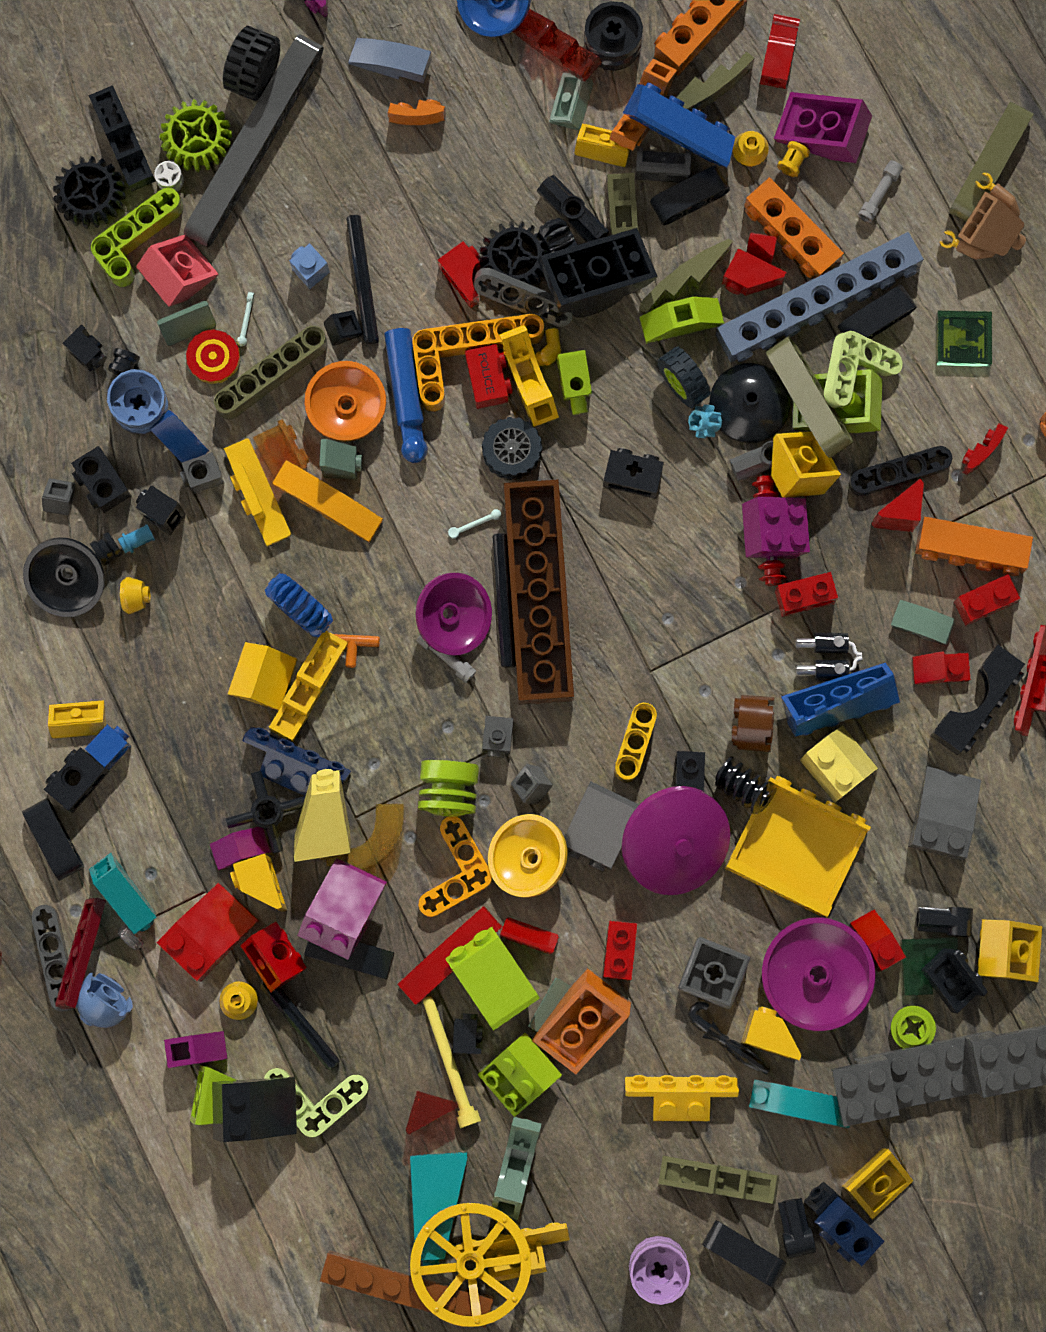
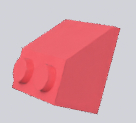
M185 235L151 245L136 266L169 307L187 301L218 276L217 271Z

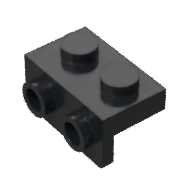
M943 948L921 969V972L952 1013L958 1014L976 995L985 996L988 991L983 985L982 977L967 964L968 958L960 950Z

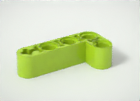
M164 188L158 191L92 241L91 251L96 261L116 286H129L135 278V272L125 256L182 214L183 204L178 192L174 189ZM167 201H170L171 203H174V204H173L172 206H169L168 204H165V203H166ZM157 208L162 212L161 215L158 214ZM145 216H154L152 222L148 224L142 223ZM123 232H133L129 239H120ZM103 247H110L111 250L107 255H99V251ZM118 268H127V271L124 275H115V271Z

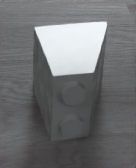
M590 781L564 836L567 845V855L577 860L582 856L590 860L589 866L601 872H604L605 868L611 870L622 848V838L626 824L639 804Z

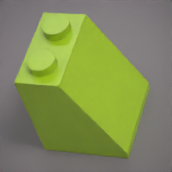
M492 927L488 930L480 931L472 941L464 946L455 948L450 956L445 958L493 1031L540 999Z

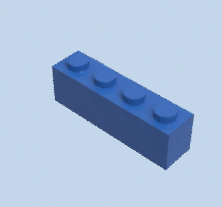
M886 663L781 696L787 723L795 737L811 734L814 730L836 726L840 722L851 718H861L867 713L885 710L894 704L900 703L894 674Z

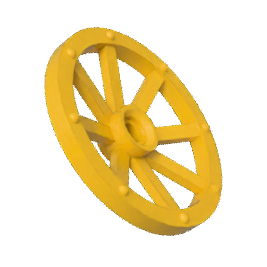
M463 1203L440 1211L423 1226L412 1248L410 1272L418 1297L432 1314L453 1325L479 1327L503 1318L519 1303L529 1282L531 1256L522 1231L509 1216L488 1205ZM469 1214H478L497 1221V1224L476 1251L473 1250ZM459 1215L461 1217L464 1244L463 1253L435 1231L440 1224ZM505 1228L513 1237L519 1254L483 1259V1255ZM428 1237L456 1259L457 1262L420 1266L422 1250ZM469 1260L473 1261L476 1265V1268L472 1271H468L465 1268V1263ZM521 1263L520 1276L514 1292H511L484 1271V1268ZM458 1272L456 1278L439 1300L435 1302L426 1290L422 1276ZM476 1279H481L507 1299V1301L497 1309L481 1315ZM464 1280H468L472 1316H462L444 1309V1306Z

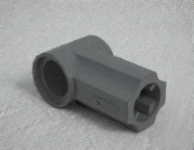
M773 441L766 442L760 448L729 460L738 482L768 470L772 471V461H768L764 454L767 451L773 450Z

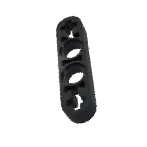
M936 446L860 469L851 476L849 488L855 495L865 496L947 470L952 463V453L944 446ZM936 453H939L940 457H946L943 465L940 466L939 462L930 463L928 466L930 470H927L926 462L933 460ZM910 460L919 462L921 471L917 474L908 472L906 469L907 462ZM884 468L892 469L895 473V479L891 482L884 481L880 476L881 470ZM871 472H875V480L878 486H875V481L868 482L865 489H862L861 485H855L858 477L861 476L863 480L871 479L873 476Z

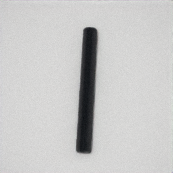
M350 215L346 220L365 343L371 345L379 342L363 228L361 216Z
M498 533L493 535L501 666L503 668H512L516 666L508 540L506 534Z

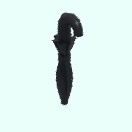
M696 1002L690 1007L688 1017L690 1022L704 1033L702 1038L718 1041L717 1043L724 1046L737 1061L766 1075L768 1074L770 1069L765 1066V1063L744 1044L729 1039L724 1033L722 1034L715 1021L710 1024L698 1015L699 1010L703 1009L706 1011L710 1004Z

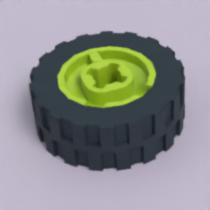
M678 346L674 347L657 360L664 380L677 398L687 407L693 408L710 396V387L702 371L683 349H680Z

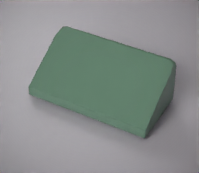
M563 73L549 122L570 129L580 130L594 85L593 80L585 73Z
M203 301L158 320L157 324L166 344L171 346L215 327L216 321L207 301Z
M555 978L528 1027L538 1032L571 986Z

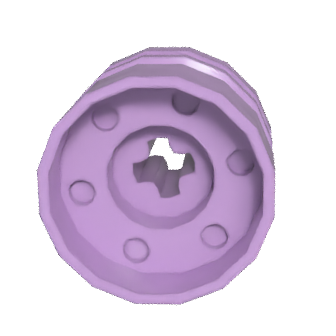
M662 1236L646 1238L635 1247L631 1254L629 1272L632 1287L641 1298L649 1303L662 1305L674 1302L683 1295L689 1285L690 1269L686 1253L677 1242ZM659 1261L661 1265L666 1264L663 1267V1273L659 1274L657 1270L652 1271L655 1268V1262Z

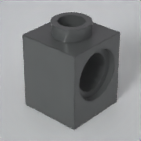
M213 452L182 462L184 471L180 472L185 488L190 486L194 494L225 483ZM204 468L208 470L206 477L203 479L194 478V474L198 469Z

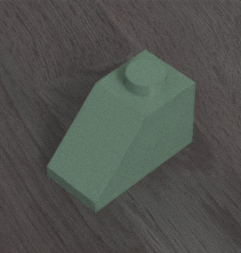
M321 439L319 466L323 477L356 479L357 471H362V455H358L355 446Z

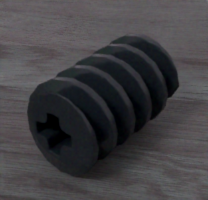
M730 756L718 770L715 786L718 789L724 788V793L728 796L733 794V799L736 802L742 801L744 808L751 807V812L754 815L759 814L769 805L777 788L769 792V781L759 785L761 776L758 774L751 779L752 769L749 768L742 773L743 763L740 762L735 767L732 766L735 758Z

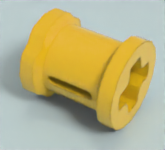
M790 141L787 145L788 151L783 160L778 162L777 168L788 176L798 177L800 173L799 168L804 158L809 157L810 151L804 145Z

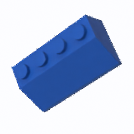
M647 83L646 86L637 84L623 111L624 115L708 162L728 167L735 141V136L728 133L729 127L718 121L715 124L706 121V114L693 108L692 112L683 108L685 103L670 95L669 99L660 95L662 90L651 83Z

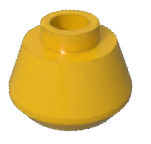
M746 131L735 138L732 151L735 159L742 165L756 166L766 159L769 145L762 134L755 131Z
M126 577L121 581L120 602L124 612L127 614L135 613L144 609L146 603H150V587L145 586L144 581L131 577Z
M233 982L223 989L219 1003L222 1012L227 1017L234 1020H243L251 1016L256 1010L258 997L254 988L249 984Z

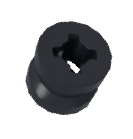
M115 348L113 352L114 361L109 364L108 370L119 375L134 369V366L139 363L140 357L130 351Z
M109 532L103 534V538L99 541L89 543L104 566L108 565L113 557L123 555Z

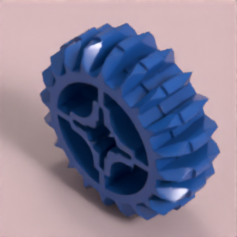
M279 573L268 583L269 585L266 587L265 593L282 612L314 637H319L322 633H325L333 618L328 610L309 592L286 574Z

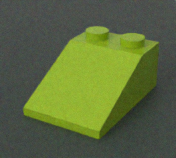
M872 369L857 370L851 401L845 406L834 408L848 433L881 431L883 379ZM840 372L843 376H846V372ZM828 373L814 374L824 390ZM793 402L792 428L794 430H810L796 404Z

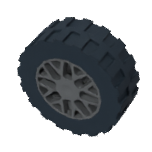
M507 417V419L497 420V423L492 424L488 432H485L484 440L482 441L484 462L492 473H496L500 478H507V480L516 478L518 480L522 479L525 475H530L531 471L537 468L542 453L541 437L538 435L537 429L533 428L530 422H525L522 418L518 417L517 419Z

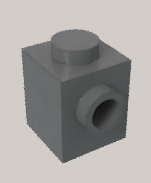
M485 717L482 749L483 752H488V757L504 758V754L511 753L513 718Z

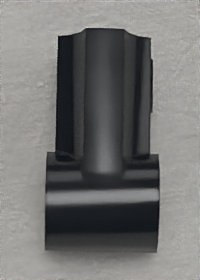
M918 907L916 915L917 931L947 933V936L972 937L973 909L964 907H948V909Z
M802 1198L778 1202L784 1231L782 1237L787 1258L816 1253L813 1234L807 1224Z

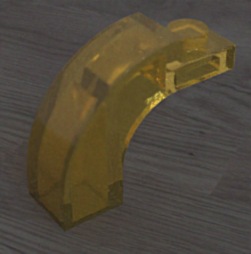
M376 804V822L371 837L364 844L350 848L351 853L322 857L320 861L326 862V867H331L335 859L338 858L363 871L382 863L395 850L401 839L405 824L404 804Z

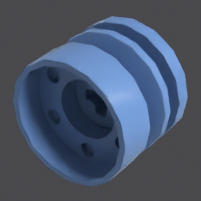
M131 369L119 374L112 381L108 389L107 403L112 415L123 429L131 433L145 434L151 432L149 428L168 411V400L161 383L153 374L144 370ZM142 399L145 406H140L139 410H136L133 403H138Z

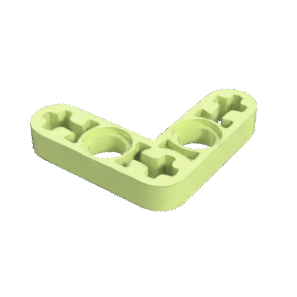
M854 331L838 334L834 340L824 389V398L827 404L832 408L845 406L851 401L858 365L866 369H872L875 373L884 377L898 374L903 366L899 353ZM866 347L872 352L871 361L865 356ZM840 363H843L846 367V376L840 373Z
M275 1068L269 1070L264 1079L271 1078L272 1074L276 1076L282 1074L283 1077L291 1076L284 1069ZM361 1075L349 1076L316 1105L311 1102L296 1084V1094L303 1100L302 1107L296 1111L297 1127L308 1137H317L367 1095L369 1090L367 1079ZM352 1080L355 1082L362 1081L361 1090L363 1092L360 1095L357 1092L350 1095L348 1098L353 1100V1102L348 1105L345 1097L339 1094L338 1091L342 1088L344 1093L351 1089L350 1082ZM333 1097L340 1099L343 1107L338 1114H332L327 1110V1102ZM321 1107L324 1115L330 1118L331 1121L326 1123L324 1118L317 1124L319 1128L317 1132L314 1129L308 1131L306 1129L308 1125L307 1118H317L320 1113L316 1110Z

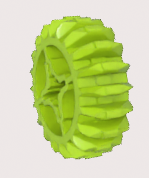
M194 99L191 102V106H187V103L182 101V109L180 110L173 106L172 111L174 115L166 114L165 119L168 123H161V129L164 132L159 135L160 140L163 141L161 145L163 151H168L166 154L169 160L174 159V163L178 166L184 163V169L187 171L190 170L192 165H194L196 172L200 171V165H204L209 170V163L212 161L219 165L218 156L226 157L227 153L224 148L231 147V142L228 140L232 138V132L228 130L231 125L229 120H224L226 117L223 111L217 112L218 108L214 104L208 108V103L203 100L200 106H198L197 101ZM192 119H197L194 122H187ZM211 123L217 128L214 142L207 135ZM178 130H180L182 132V135L184 136V139L182 141L183 146L181 148H179L175 144V137ZM198 149H204L202 152L194 153Z

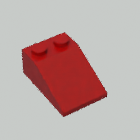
M217 883L176 921L156 943L196 981L202 982L259 920L220 883Z

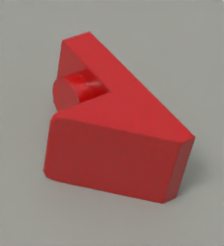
M936 652L912 657L914 685L969 682L971 680L968 653L944 654V652Z

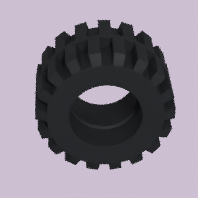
M249 25L244 27L234 39L223 69L224 89L253 101L259 100L278 65L280 57L279 38Z

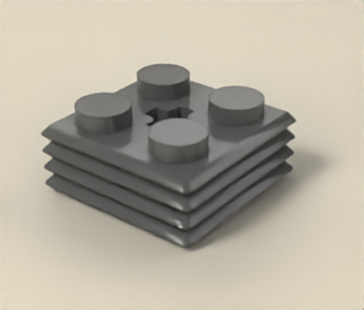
M699 937L696 940L678 989L723 1008L731 1009L748 967L750 957ZM716 965L719 967L718 972L722 975L721 978H715L712 981L709 979L710 974L707 973V969H712Z

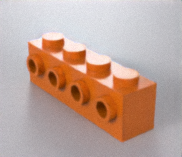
M924 516L920 522L915 554L922 555L921 558L925 560L937 561L938 558L949 560V564L964 566L965 563L976 565L975 568L978 570L992 571V568L1003 570L1005 575L1019 576V573L1023 574L1028 569L1033 537Z

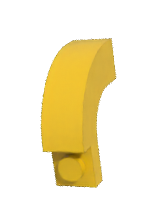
M525 325L499 334L511 376L533 427L559 418L553 396L539 368Z

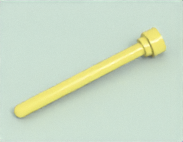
M426 996L423 999V1004L460 1109L457 1111L459 1127L463 1128L481 1121L478 1110L475 1111L474 1107L469 1104L435 1001L431 996Z

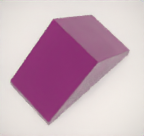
M260 827L233 832L210 844L218 870L231 867L235 863L262 854L271 853L264 829Z

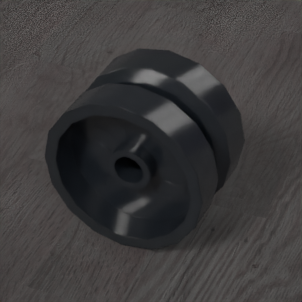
M609 1L598 5L590 12L585 22L584 48L587 57L594 65L604 70L617 71L627 68L635 62L641 52L643 24L639 14L633 7L623 2Z

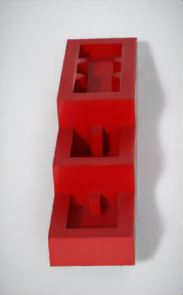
M483 906L397 985L417 1005L453 973L445 958L450 956L455 948L464 946L472 941L480 931L488 930L492 927L497 933L502 926Z

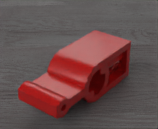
M774 14L759 84L782 89L786 88L800 19Z

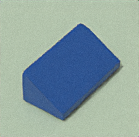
M170 410L149 428L181 463L209 452L203 443Z

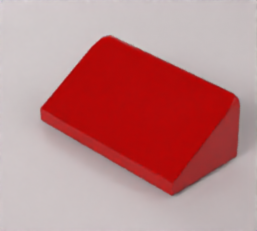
M510 917L506 918L500 933L501 938L549 955L553 954L559 938L555 933Z

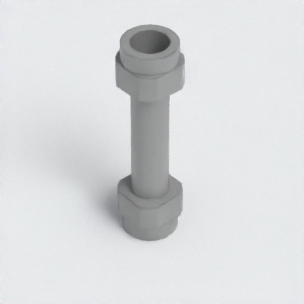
M890 160L882 173L884 175L869 202H865L858 213L860 219L867 223H872L879 211L877 207L892 182L897 181L903 170L901 164Z
M421 635L417 638L416 641L424 649L432 650L456 671V676L465 683H468L477 672L469 663L461 662L454 655H446L435 651L426 644Z

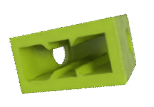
M585 350L558 354L556 361L563 400H570L572 415L588 413L586 398L592 395ZM571 382H579L581 389L573 390Z

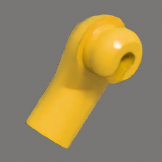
M556 328L545 331L547 345L541 352L535 354L539 366L551 365L557 359L558 354H561L559 331Z

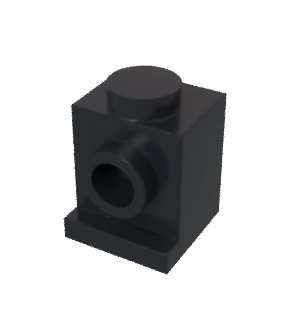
M82 324L62 343L66 350L89 372L93 368H99L107 359L100 350L103 345L93 335L89 336L88 331Z
M461 1013V1019L455 1018L453 1053L482 1054V1048H476L477 1043H482L483 1026H478V1014Z

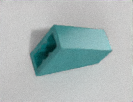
M109 853L89 868L93 884L133 934H136L138 931L143 932L153 925L154 919L157 918L154 909L112 853Z

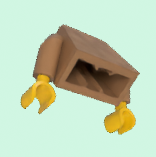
M982 173L989 180L987 186H982L978 181H975V184L979 189H988L991 192L989 194L985 191L958 235L961 240L956 239L955 234L947 230L944 233L952 236L953 241L949 244L940 241L941 246L944 248H951L953 246L956 248V251L973 259L992 258L995 254L1004 256L1010 248L1020 250L1026 242V237L1020 234L1024 227V222L1019 218L1020 209L1016 198L1000 184L995 185L992 176L988 173Z

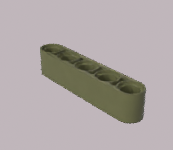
M1011 101L1009 102L948 213L967 222L985 191L989 194L991 192L988 189H979L975 181H978L982 186H987L989 180L982 173H988L992 176L993 183H996L1034 113Z
M315 325L306 327L220 390L214 397V406L218 414L227 420L236 418L322 355L327 349V339L324 331ZM312 336L321 338L320 343L315 346L309 345L307 342ZM291 352L300 354L299 358L293 362L287 361L286 356ZM269 368H276L278 370L277 374L271 378L264 376L265 371ZM255 384L256 388L252 393L246 394L242 392L245 385ZM229 399L234 401L232 408L228 410L221 408L223 401Z
M788 336L766 351L770 362L824 453L831 458L852 444L853 440L835 409L827 404L824 398V390L795 342Z

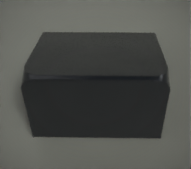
M354 310L331 314L324 321V326L332 346L363 335Z

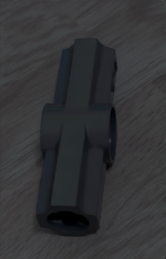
M554 174L546 178L537 189V193L561 216V219L567 223V226L572 227L585 242L604 238L609 234V230L585 207L583 200L575 196ZM570 207H575L580 212L572 216L567 214L566 210Z

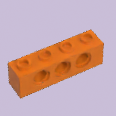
M692 0L689 5L690 9L685 14L680 13L675 18L670 31L667 34L665 32L661 33L654 43V56L662 63L676 69V75L679 76L747 0H721L723 4L720 6L713 5L711 3L712 0ZM696 18H701L705 20L706 23L703 25H698L694 23L693 20ZM679 37H684L689 42L686 44H680L676 41V39Z
M770 177L746 198L744 207L748 217L754 222L758 221L764 227L763 230L766 235L777 238L776 240L783 246L782 251L791 260L795 259L801 265L800 269L808 278L811 279L813 277L815 279L831 271L841 262L844 253ZM774 208L779 211L780 215L771 217L766 211ZM793 227L799 234L790 236L785 232V229ZM811 246L816 249L817 253L815 255H808L803 248Z

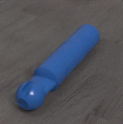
M397 328L386 331L384 336L397 425L401 427L403 444L401 452L408 462L418 463L426 457L428 447L423 439L421 424L424 422L411 330L408 328Z

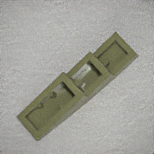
M746 51L730 70L720 64L704 83L695 76L676 98L685 103L683 108L691 112L693 108L697 110L705 108L734 87L753 68L755 58Z
M634 173L607 174L611 235L634 228L638 229Z
M728 238L703 250L680 265L640 303L639 311L646 314L654 310L664 297L670 302L675 301L688 284H691L698 290L730 252L733 241Z
M663 1156L658 1184L775 1204L780 1175Z

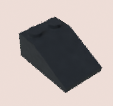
M295 1077L212 1082L213 1140L236 1142L297 1134Z

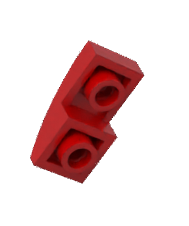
M998 423L994 430L989 429L982 444L977 443L973 450L967 449L961 462L966 465L962 473L970 474L989 458L1003 439L1008 429L1007 426Z

